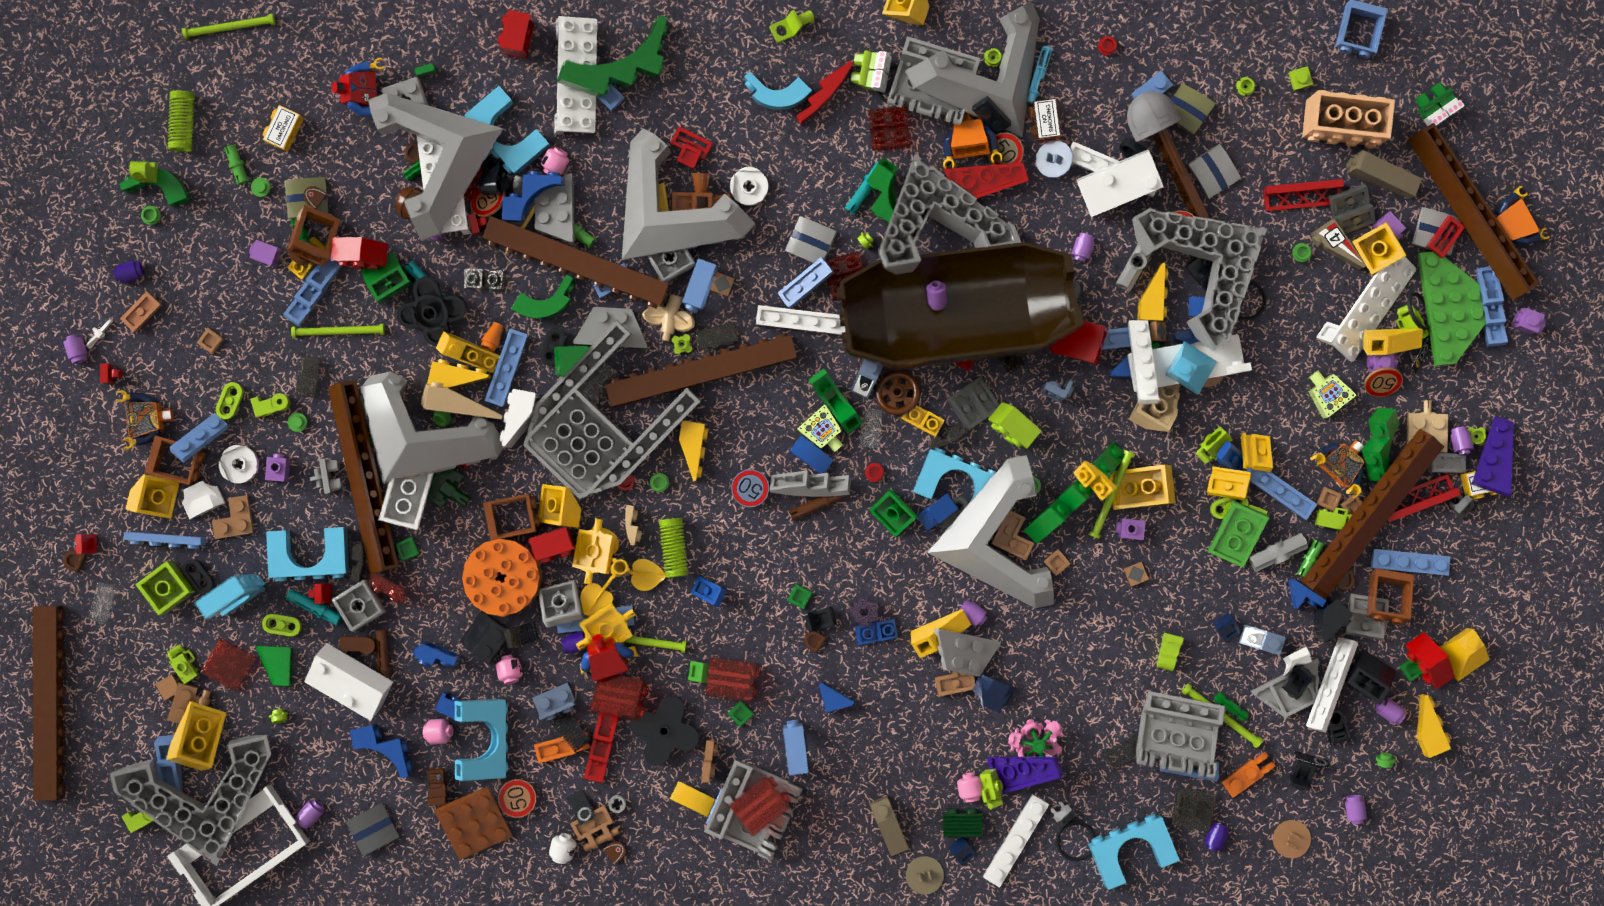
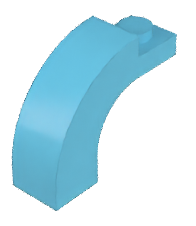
M750 71L744 76L745 86L751 92L756 91L752 95L753 100L768 109L787 110L803 103L812 94V90L799 77L785 89L771 90L765 87Z

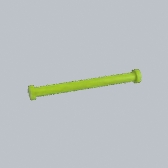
M271 13L269 16L192 29H187L186 27L182 28V34L184 39H189L191 36L265 24L276 25L274 14Z
M380 324L379 326L321 328L291 327L292 338L310 335L372 333L385 335V324Z
M1124 450L1123 453L1125 455L1113 481L1117 488L1106 498L1095 526L1089 533V535L1100 539V531L1131 458L1135 456L1130 451Z
M632 636L624 641L625 643L680 650L681 653H685L686 641L679 643Z
M1189 683L1182 690L1184 695L1187 694L1194 700L1211 703L1192 689ZM1224 713L1223 722L1253 743L1255 748L1260 746L1263 741L1261 737H1256Z

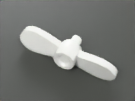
M111 319L101 329L95 327L92 329L95 332V336L86 344L87 348H92L99 339L105 336V330L113 322Z

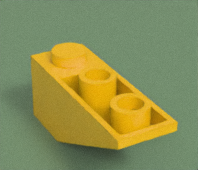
M1165 263L1159 265L1138 301L1137 320L1161 322L1163 318H1166L1167 307L1164 306V299L1167 298L1168 292L1167 287H1165V280L1168 279V268H1165Z
M1423 329L1364 330L1363 349L1367 355H1388L1422 348Z
M443 331L436 347L445 356L494 373L500 355L445 331Z
M439 359L438 362L432 361L427 384L431 385L432 382L443 383L444 387L452 389L491 379V375L487 374V370L476 368L475 371L468 370L469 366L458 363L457 367L450 366L449 361Z
M682 420L679 441L692 479L697 481V477L701 478L703 467L699 466L700 458L704 459L706 448L702 447L703 440H707L708 429L705 428L703 423Z
M961 609L912 630L911 644L919 658L925 657L938 651L940 644L938 635H935L934 632L935 628L961 633L971 625V622L964 610Z
M1421 694L1417 740L1424 756L1431 758L1450 750L1449 743L1451 741L1448 734L1441 727L1443 725L1442 719L1434 711L1435 703L1433 699L1428 697V695Z

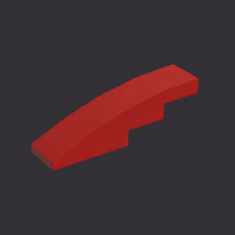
M849 61L819 82L821 90L808 98L810 107L796 116L800 126L814 116L833 97L853 67L852 61Z
M606 701L602 702L584 780L603 784L621 705Z

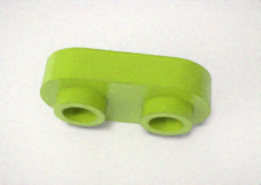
M230 382L224 386L216 406V414L221 419L229 420L236 415L244 395V389L240 384ZM233 389L237 390V394L235 396L231 394V391ZM228 406L230 408V412L226 414L224 412V409Z
M1224 497L1214 501L1210 506L1211 515L1216 519H1224L1231 503L1236 499ZM1247 498L1246 500H1240L1241 504L1248 506ZM1218 506L1223 508L1221 513H1218L1216 510Z
M269 614L264 617L262 627L268 633L296 636L302 630V623L296 617ZM271 620H275V621H276V626H275V627H272V626H271V624H270ZM290 623L295 624L294 630L289 628Z

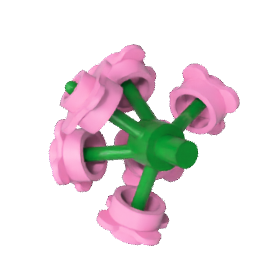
M1033 719L1027 720V724L1021 729V733H1018L1019 729L1016 728L1015 733H1011L1008 738L1011 751H1014L1016 748L1018 757H1035V752L1039 753V757H1044L1043 753L1045 757H1053L1055 754L1062 752V747L1057 743V737H1063L1062 727L1056 721L1050 722L1045 720L1047 725L1044 731L1047 734L1042 740L1038 739L1041 734L1043 725L1042 723L1034 722ZM1024 735H1026L1029 739H1034V741L1029 742L1023 740Z

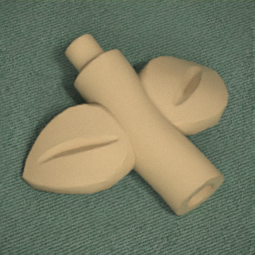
M670 295L666 308L664 306H657V309L649 307L642 314L643 318L650 324L655 326L662 325L661 332H663L662 340L669 342L670 336L674 335L675 329L686 332L695 326L691 313L683 310L679 311L683 300L680 296Z

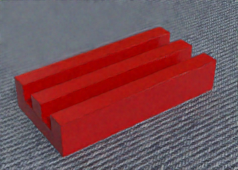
M678 126L670 142L671 145L682 149L683 145L676 142L678 139L703 151L704 153L703 155L701 154L700 159L704 161L713 145L712 142ZM680 132L706 144L707 147L704 148L680 136Z
M1451 215L1447 216L1426 247L1431 249L1434 254H1438L1439 258H1444L1465 226ZM1450 222H1451V225L1448 227V229L1446 230V232L1443 234V236L1441 237V239L1439 240V242L1436 244V246H1434L1435 243H1436V242L1438 241V239L1440 238V236L1442 235V233L1445 231V229L1447 228V226H1448V225L1450 224ZM1456 226L1457 229L1450 237L1446 245L1443 247L1442 250H1439L1442 244L1445 242V240L1448 238V236L1454 229V227Z

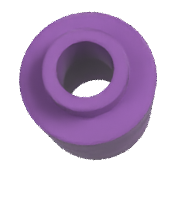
M1080 233L1079 237L1076 238L1071 253L1074 256V260L1082 263L1085 260H1090L1095 245V237Z
M933 281L926 287L928 304L933 310H942L947 304L946 286L940 281Z
M78 334L67 336V340L63 343L68 359L71 360L72 364L87 361L88 353L83 337H78Z
M1466 426L1452 429L1450 437L1454 453H1459V456L1470 454L1471 450L1474 449L1470 431L1467 430Z
M968 599L959 609L964 610L971 624L975 627L977 625L982 626L987 619L985 615L987 611Z
M1388 697L1383 699L1381 704L1376 705L1377 714L1392 724L1396 723L1399 725L1406 717L1407 712L1404 711V708Z
M1362 795L1346 796L1347 820L1351 821L1352 824H1362L1363 820L1367 819L1365 800L1362 799Z
M316 799L314 801L309 800L297 813L296 822L305 829L309 826L311 827L324 813L323 804Z

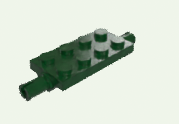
M454 468L434 473L428 499L442 508L450 498L464 508L468 504L465 501L469 502L471 500V497L458 489V485L464 478V475Z

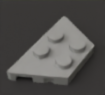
M572 173L564 176L565 186L549 188L535 198V229L537 232L551 235L553 238L562 239L573 245L575 244L574 180Z
M593 307L574 340L576 345H593L618 320L632 333L620 347L648 348L633 310L623 308Z
M938 628L934 629L935 635H938L940 645L938 650L941 655L942 668L947 671L979 677L1001 644V642Z
M1314 658L1312 662L1300 665L1309 669L1316 679L1307 686L1301 698L1297 700L1281 688L1294 669L1290 670L1286 675H1281L1250 692L1279 715L1286 718L1314 704L1319 692V660Z

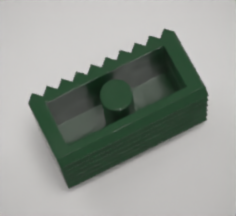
M948 808L947 812H942L943 837L983 836L982 813L978 812L977 808H967L966 812H958L957 808Z

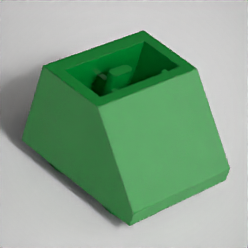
M394 251L387 255L386 266H378V270L365 268L361 271L367 287L376 302L380 304L413 285L412 280Z

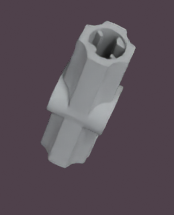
M1137 244L1115 284L1119 288L1130 292L1151 254L1146 256L1140 245ZM1133 259L1140 260L1141 266H1134Z
M1299 533L1284 541H1277L1272 546L1268 545L1266 549L1249 556L1248 559L1253 570L1257 572L1270 565L1282 563L1288 560L1290 556L1306 550L1308 543L1302 533Z

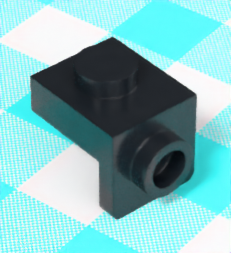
M832 606L804 614L805 626L809 632L837 625Z
M1300 666L1290 673L1281 688L1297 700L1301 698L1307 686L1316 677L1309 669Z
M1296 759L1290 774L1291 786L1298 790L1310 791V782L1317 765Z

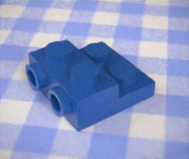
M429 641L417 645L413 652V656L419 659V663L428 667L437 663L447 667L455 666L460 663L463 657Z

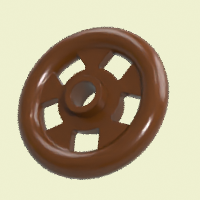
M899 370L889 372L877 384L875 391L876 401L880 408L888 414H907L917 406L920 400L921 388L919 382L908 372ZM900 378L907 380L905 386L898 383ZM891 381L893 385L888 390L885 388V385ZM897 389L901 390L900 395H895L894 392ZM907 390H913L912 398L907 397ZM886 395H889L892 400L888 404L884 400ZM904 401L905 406L897 408L896 402Z

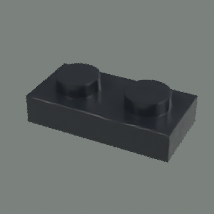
M988 96L973 105L972 111L995 135L1011 126V120Z

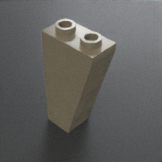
M1364 150L1355 154L1353 158L1350 157L1346 164L1348 169L1346 175L1409 199L1416 196L1422 178Z

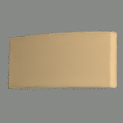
M626 505V532L630 545L635 546L636 542H640L642 531H639V526L632 525V522L637 520L638 511L635 510V506Z

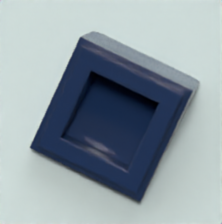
M1229 613L1213 622L1224 642H1227L1241 632L1235 619Z
M960 837L948 847L949 851L962 866L977 854L964 837Z

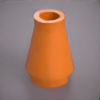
M493 322L481 339V346L495 352L496 348H499L504 326Z

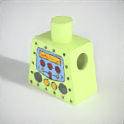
M1318 370L1309 377L1315 384V387L1308 392L1323 419L1331 416L1356 396L1334 374L1324 378Z
M823 405L797 428L799 432L821 449L828 444L836 452L843 445L836 437L841 432V429L826 405Z

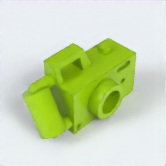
M1407 305L1397 309L1399 319L1396 322L1399 329L1418 328L1410 314L1402 316L1409 313ZM1412 305L1417 320L1422 326H1425L1419 311H1415ZM1423 330L1422 339L1429 335L1428 330Z
M1219 426L1212 434L1206 436L1205 441L1200 444L1202 447L1197 450L1196 455L1204 464L1209 463L1212 459L1216 461L1220 448L1223 447L1226 441L1231 442L1233 439Z
M1337 507L1333 512H1328L1327 509L1318 510L1315 525L1341 530L1352 514H1347V509ZM1338 510L1345 511L1344 515L1338 514Z
M177 645L167 652L171 660L169 663L184 684L200 675L198 668H195L192 664L196 658L190 649L185 651L183 646ZM186 653L190 654V656L192 657L191 660L188 658Z
M996 769L985 770L980 774L983 787L981 794L984 803L987 802V806L991 810L1003 804L1001 798L1003 784L998 779Z

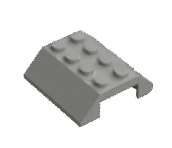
M907 36L887 104L895 106L897 102V107L902 108L904 103L909 104V111L917 108L916 113L929 117L933 113L936 119L942 114L946 116V122L950 123V120L953 119V124L960 126L965 109H957L954 105L942 102L924 91L914 89L905 71L934 54L945 50L953 67L976 74L980 58Z
M1148 691L1140 719L1136 747L1137 764L1146 766L1147 763L1149 767H1153L1156 758L1159 759L1160 769L1165 770V767H1167L1169 771L1184 773L1186 770V774L1191 775L1193 766H1196L1198 776L1203 777L1205 773V778L1214 779L1217 769V763H1214L1218 728L1223 724L1225 706Z
M735 760L704 832L719 839H728L757 852L758 856L772 861L775 852L770 849L776 850L778 846L768 840L769 835L777 839L782 838L783 835L778 831L784 832L790 816L783 813V811L788 814L793 813V810L783 803L785 799L789 802L797 803L798 799L791 794L799 797L802 788L759 767Z

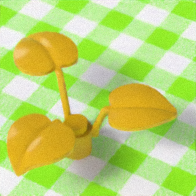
M601 528V531H603L604 533L616 536L610 530ZM617 536L615 538L613 554L616 553L619 547ZM612 558L613 564L610 568L612 576L603 588L596 583L588 584L583 588L580 595L583 614L591 616L612 603V594L605 590L615 577H621L627 572L632 575L631 583L636 589L648 591L666 578L665 573L658 565L647 559L636 560L632 564L633 571H631L626 561Z

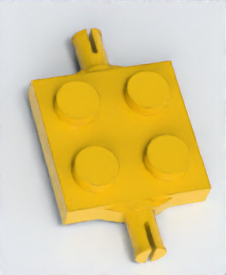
M595 518L593 530L579 529L572 567L586 572L585 584L592 585L593 573L609 574L616 536L601 531L602 519Z
M610 603L581 621L579 625L585 633V639L576 643L578 649L581 651L589 644H592V637L596 634H602L604 639L614 638L617 643H622L633 635L627 627L626 621L636 616L633 609L622 615L616 610L613 603Z

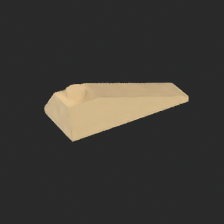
M432 382L431 385L426 384L420 404L424 409L502 419L500 413L444 387L443 383Z
M1180 384L1159 387L1158 404H1138L1137 402L1129 420L1144 429L1169 432L1178 414L1177 403L1180 396Z

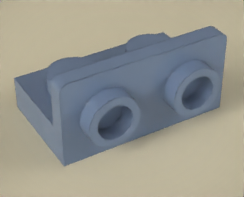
M1069 380L1066 382L1063 388L1057 382H1046L1039 393L1060 403L1071 396L1074 389L1071 386L1073 381Z
M568 682L532 698L539 713V719L545 718V721L555 718V713L563 711V714L574 710L573 706L577 704Z

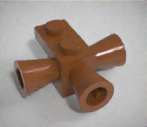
M692 173L695 192H671V211L712 208L724 194L712 196V193H707L711 173Z

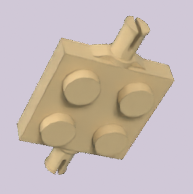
M1423 400L1424 412L1407 414V444L1416 432L1422 429L1433 435L1444 446L1440 453H1447L1448 414L1431 412L1432 401Z

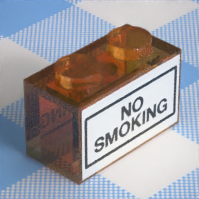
M1056 98L1033 101L1031 107H1029L1030 119L1033 118L1034 126H1031L1032 137L1036 138V142L1059 139L1061 133Z

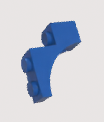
M529 171V175L523 174L522 197L521 194H509V197H503L502 220L507 222H525L528 208L533 200L549 188L565 186V178L559 176L560 173L548 172V175H541V172Z
M376 724L350 730L354 749L378 751L393 762L400 778L411 775L413 764L411 759L408 760L406 752H409L407 741H403V737L380 742L382 733Z

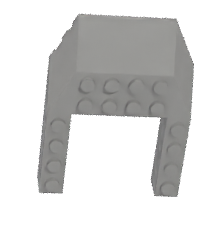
M618 320L590 347L567 374L561 377L536 403L523 444L579 499L620 485L701 401L687 387L635 442L604 414L579 388L632 334Z

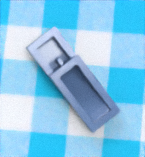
M174 735L158 736L154 742L158 779L183 792L181 764L166 760Z

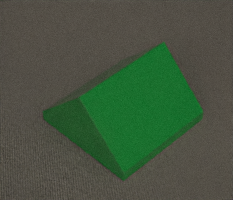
M588 346L554 347L555 374L558 377H564L590 348Z
M891 489L869 509L894 537L899 535L918 517Z

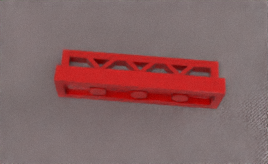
M1343 179L1267 186L1263 189L1265 212L1330 206L1329 200L1324 195L1328 190H1336V194L1340 193L1341 188L1344 187ZM1309 192H1314L1319 196L1315 203H1310L1305 199ZM1290 194H1296L1300 200L1297 204L1292 205L1286 200ZM1276 195L1282 200L1278 206L1270 207L1269 196Z
M1448 474L1416 485L1408 493V495L1413 496L1410 505L1406 506L1400 503L1402 508H1396L1386 522L1397 520L1460 496L1459 489L1453 487ZM1445 479L1449 490L1444 492L1436 490L1438 482ZM1423 487L1431 490L1428 498L1425 499L1417 496Z

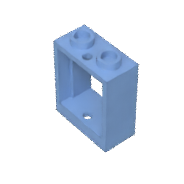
M1349 0L1345 5L1335 48L1340 49L1343 53H1358V56L1362 58L1374 56L1378 50L1388 9L1356 0ZM1351 13L1376 19L1369 48L1344 42Z
M698 258L682 301L687 311L695 314L698 311H703L718 270L715 264Z
M798 720L787 721V725H783L789 775L808 773L803 723H798Z

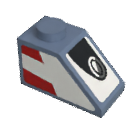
M864 361L851 392L868 399L883 366Z
M1244 625L1239 643L1280 656L1286 637Z

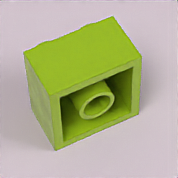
M1004 402L998 406L988 419L992 423L991 427L996 432L1006 436L1004 439L1018 448L1022 446L1027 449L1042 431L1018 409Z
M166 561L135 584L158 615L167 614L196 592L174 561Z

